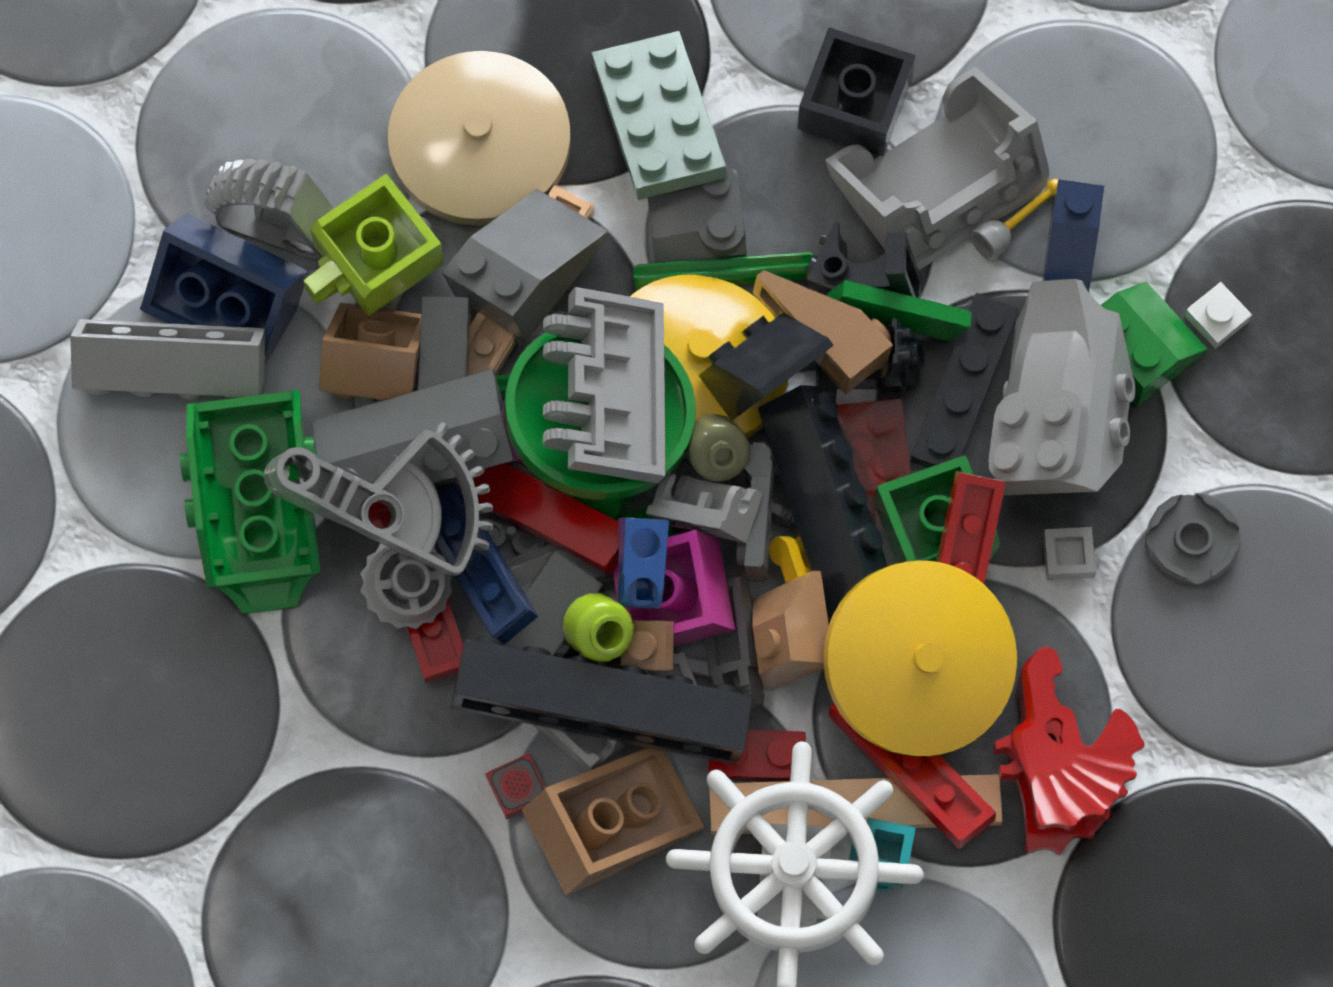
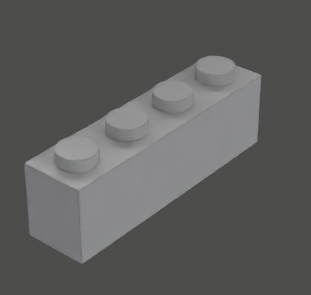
M79 319L70 336L72 389H85L87 393L94 395L109 394L112 391H128L138 397H153L159 393L178 394L181 398L189 400L201 399L206 395L225 396L226 399L260 395L265 383V328Z

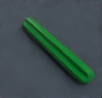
M811 252L637 264L633 269L634 287L638 291L654 281L677 275L713 277L735 285L755 283L756 276L763 270L789 281L807 280L808 265L814 254Z

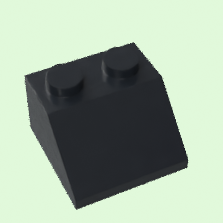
M785 313L780 314L771 322H768L763 315L741 332L746 340L734 348L731 342L728 341L706 357L711 366L698 376L729 418L734 420L834 345L828 337Z

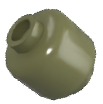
M719 414L704 415L695 420L693 433L685 456L693 469L704 479L715 482L728 481L739 475L747 465L750 456L749 441L738 424L729 417Z

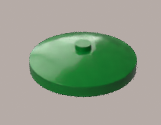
M547 332L534 340L515 363L509 376L504 400L506 430L510 442L522 462L539 479L553 488L584 499H622L637 495L656 486L658 483L568 469V452L544 446V431L551 428L581 431L579 426L561 424L544 419V404L556 400L588 405V403L568 400V365L547 361L543 357V347L547 342L558 340L581 344V340L558 337L557 335L552 336V334ZM665 345V477L662 480L676 468L683 458L693 433L696 415L695 397L690 379L678 358Z

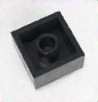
M828 28L799 105L797 129L848 146L859 144L870 153L884 157L913 78L916 55Z

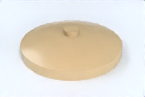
M487 51L465 52L436 61L419 72L406 85L396 100L391 113L388 127V146L391 163L399 183L419 206L429 213L453 223L486 226L536 189L548 195L552 187L558 185L570 155V123L560 94L554 85L536 68L518 58L502 53Z

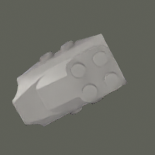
M1066 279L1032 282L1024 307L1016 320L1009 379L1004 384V399L999 403L994 414L988 459L989 470L995 479L1006 482L1003 495L1098 492L1122 464L1124 446H1127L1130 439V427L1127 419L1129 402L1135 396V382L1119 313L1103 308L1090 295L1082 280Z

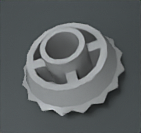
M383 544L379 545L375 553L367 556V566L360 573L363 580L360 592L367 598V609L377 613L380 622H390L397 629L405 626L417 629L423 623L433 622L438 613L446 610L447 599L453 593L450 586L452 575H444L426 566L424 563L411 559ZM433 548L431 555L446 562L445 557L438 554L435 548Z

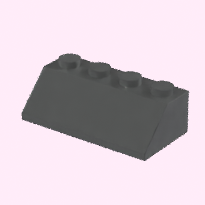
M494 369L312 421L317 457L372 484L419 434L425 430L433 431L441 422L448 424V429L442 436L446 442L457 434L463 438L461 444L454 449L458 455L469 449L474 452V457L464 462L468 470L478 466L486 470L520 460L506 430L504 403ZM427 442L409 460L418 466L433 484L457 478L443 456Z

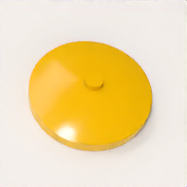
M677 275L663 278L642 287L630 297L664 303V345L678 358L690 379L696 405L695 420L704 415L711 414L729 417L698 375L711 366L706 357L728 341L731 342L734 348L746 340L741 333L744 329L763 315L768 322H771L775 319L772 313L756 297L737 285L722 279L701 275ZM788 380L733 420L742 429L747 439L764 427L758 407L783 395L786 391Z
M910 561L890 565L875 571L862 579L846 594L835 610L828 626L824 643L823 664L827 687L835 706L845 721L859 735L872 744L894 753L910 756H933L952 752L968 745L994 724L1005 708L1014 686L1017 670V649L1013 629L1005 610L995 595L977 578L948 564L933 561Z

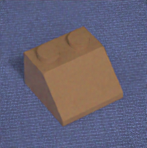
M340 302L322 339L319 391L331 392L334 396L342 399L365 397L378 399L379 402L417 391L419 382L421 314L380 308L370 316H367L360 305Z

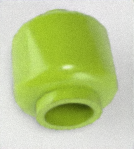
M600 593L586 594L577 598L568 607L563 618V632L566 641L574 650L596 662L610 661L619 657L629 647L633 638L634 625L630 613L620 603Z

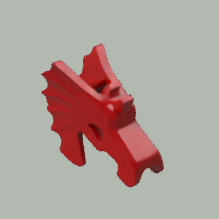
M1051 647L1039 648L1022 667L1016 686L1021 724L1014 729L1012 734L995 741L992 749L994 756L1006 754L1010 758L1011 764L1000 765L997 772L999 780H1016L1023 804L1026 852L1034 853L1040 850H1048L1061 855L1070 841L1076 838L1092 839L1095 831L1108 819L1112 804L1118 799L1127 796L1128 790L1125 788L1124 783L1134 780L1137 776V772L1133 769L1135 761L1132 755L1141 751L1145 744L1133 719L1121 709L1113 711L1106 727L1094 744L1091 746L1083 744L1074 712L1060 704L1054 692L1055 683L1053 678L1062 674L1063 667L1057 652Z

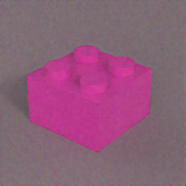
M698 530L668 537L661 606L659 609L625 608L630 613L631 619L674 621L673 647L735 631L719 538ZM618 565L613 570L617 599L618 579L620 567Z

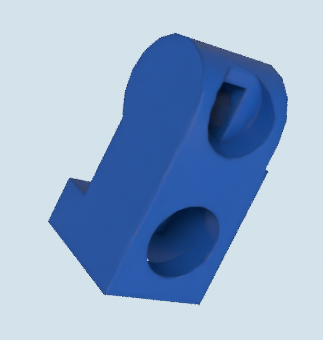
M618 519V537H620L618 603L624 608H660L664 588L669 520Z

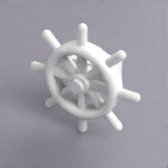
M803 741L796 743L792 749L790 782L764 787L747 797L740 792L722 771H711L707 776L708 785L731 810L718 828L711 851L673 849L666 856L668 866L673 869L710 871L714 895L723 912V915L695 939V949L701 954H708L737 930L752 942L765 948L779 951L777 987H796L799 953L822 949L842 938H845L868 964L878 965L881 963L884 957L882 949L859 925L872 904L878 882L918 884L923 879V870L918 865L879 862L874 836L865 821L871 813L892 796L893 786L891 783L885 780L877 782L851 804L842 796L829 789L810 784L812 749L808 743ZM788 808L787 824L768 823L763 815L774 810ZM808 809L818 811L830 817L833 821L824 829L820 826H807ZM746 828L762 845V855L733 853L737 841ZM848 835L856 850L858 861L831 859V849ZM730 873L760 874V884L740 900L734 889ZM820 878L853 880L857 882L850 898L842 906L820 881ZM817 919H827L817 924Z

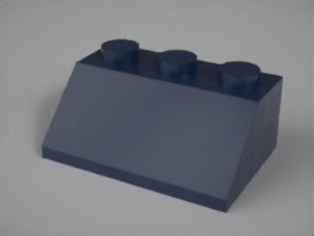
M187 213L163 230L140 310L168 324L265 328L266 365L297 311L305 286L304 280L308 277L309 271Z

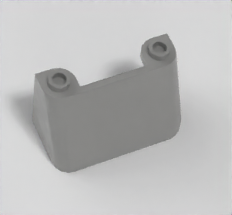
M976 66L951 81L946 87L942 98L945 116L887 151L884 157L879 156L873 160L870 152L865 147L857 144L845 147L825 160L830 177L885 251L887 233H906L918 270L970 239V233L982 223L989 220L998 221L1036 197L1047 185L1050 177L1038 121Z

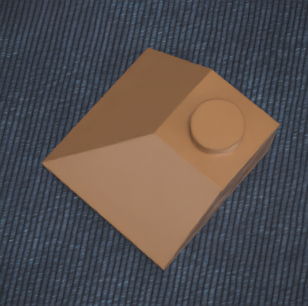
M821 571L809 572L752 599L755 650L759 674L765 690L773 691L824 669L823 651L829 623Z

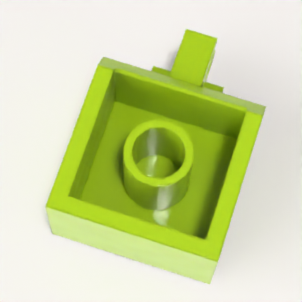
M386 173L319 218L310 228L314 247L321 254L322 258L317 262L320 268L304 280L306 291L316 304L337 292L342 296L350 293L367 316H370L444 265L441 242Z

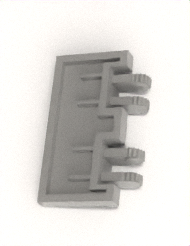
M575 287L568 295V313L587 316L588 318L558 313L551 314L550 316L547 315L543 320V330L548 334H552V336L557 335L558 337L581 340V344L558 340L547 342L543 347V357L547 361L568 365V400L586 402L588 405L558 400L544 404V419L561 424L579 426L581 431L551 428L544 431L543 444L547 448L568 452V469L659 483L665 477L664 303Z

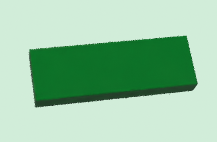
M848 280L843 281L825 295L862 310L870 320L876 319L883 325L891 324L892 318H897L905 328H911L912 333L949 342L971 326L972 312H969V310Z

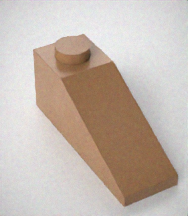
M763 270L756 276L753 294L775 318L785 313L828 337L833 343V347L814 361L845 395L888 361L893 344L890 342L891 336L878 320H870L862 310Z

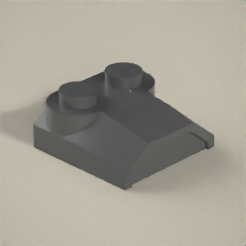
M726 167L727 178L647 198L654 263L747 256L740 186L736 170Z

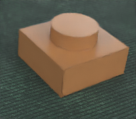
M632 620L634 625L633 638L629 647L621 654V666H636L643 670H673L674 621Z

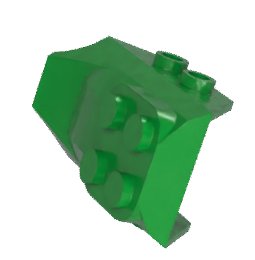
M300 390L187 404L186 442L188 453H180V468L183 482L191 481L192 499H185L184 501L188 528L196 527L206 587L222 591L235 603L242 614L297 607L308 581L312 576L321 573L314 513L273 494L265 484L264 472L266 466L273 458L290 448L302 447L316 455L314 437H305ZM293 464L285 467L290 472L289 481H295L299 478L294 473L296 466Z

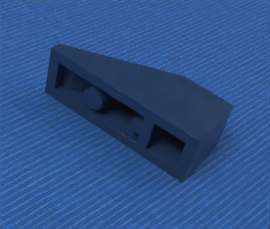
M1058 179L1052 203L1042 281L1078 279L1082 280L1089 292L1104 193L1103 185Z

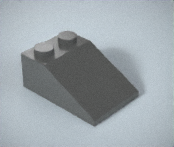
M536 189L473 234L445 267L442 274L455 297L470 298L471 308L524 341H527L544 320V317L548 315L606 242L610 234L604 228Z

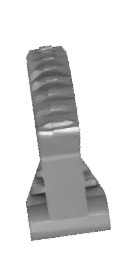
M252 158L226 162L224 166L220 167L206 194L208 196L204 205L210 212L215 214L216 222L221 228L315 262L322 258L321 254L314 247L310 228L319 218L335 207L329 203L305 171L297 169L294 165L284 166L278 161L269 163L264 159L255 161ZM421 217L423 221L426 223V225L431 229V224L425 218ZM402 294L381 308L395 310Z
M445 422L439 423L433 431L425 430L419 434L374 484L368 483L316 457L310 450L302 447L290 448L273 458L266 466L264 472L265 484L276 496L344 525L411 559H416L444 575L453 576L462 573L473 549L484 551L489 548V542L477 538V533L492 530L493 524L488 521H479V514L491 512L493 506L491 503L479 504L477 496L488 493L490 488L488 484L475 487L472 478L483 474L484 470L481 466L470 470L467 469L464 462L472 459L475 454L471 449L462 452L460 455L457 454L454 449L461 444L463 438L457 434L446 442L442 438L448 429V424ZM426 442L435 448L450 465L457 477L464 497L466 509L465 534L454 565L431 555L441 528L440 500L428 476L418 466L409 461ZM290 464L296 466L294 473L299 476L295 481L288 480L290 472L285 467ZM372 503H382L390 511L391 518L386 528H376L369 521L368 511Z

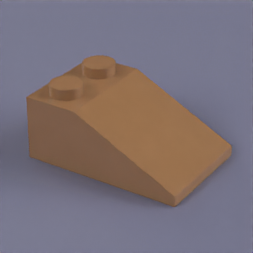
M645 748L546 787L522 809L565 896L605 880L705 828L666 752L652 748Z

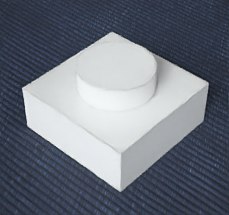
M1220 282L1186 309L1184 316L1216 349L1250 321L1252 314Z

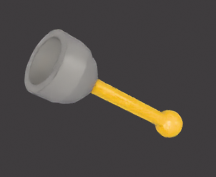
M1058 179L1050 180L1044 192L1005 223L989 220L970 233V239L979 254L989 261H995L1008 249L1011 239L1010 230L1049 198L1054 197Z

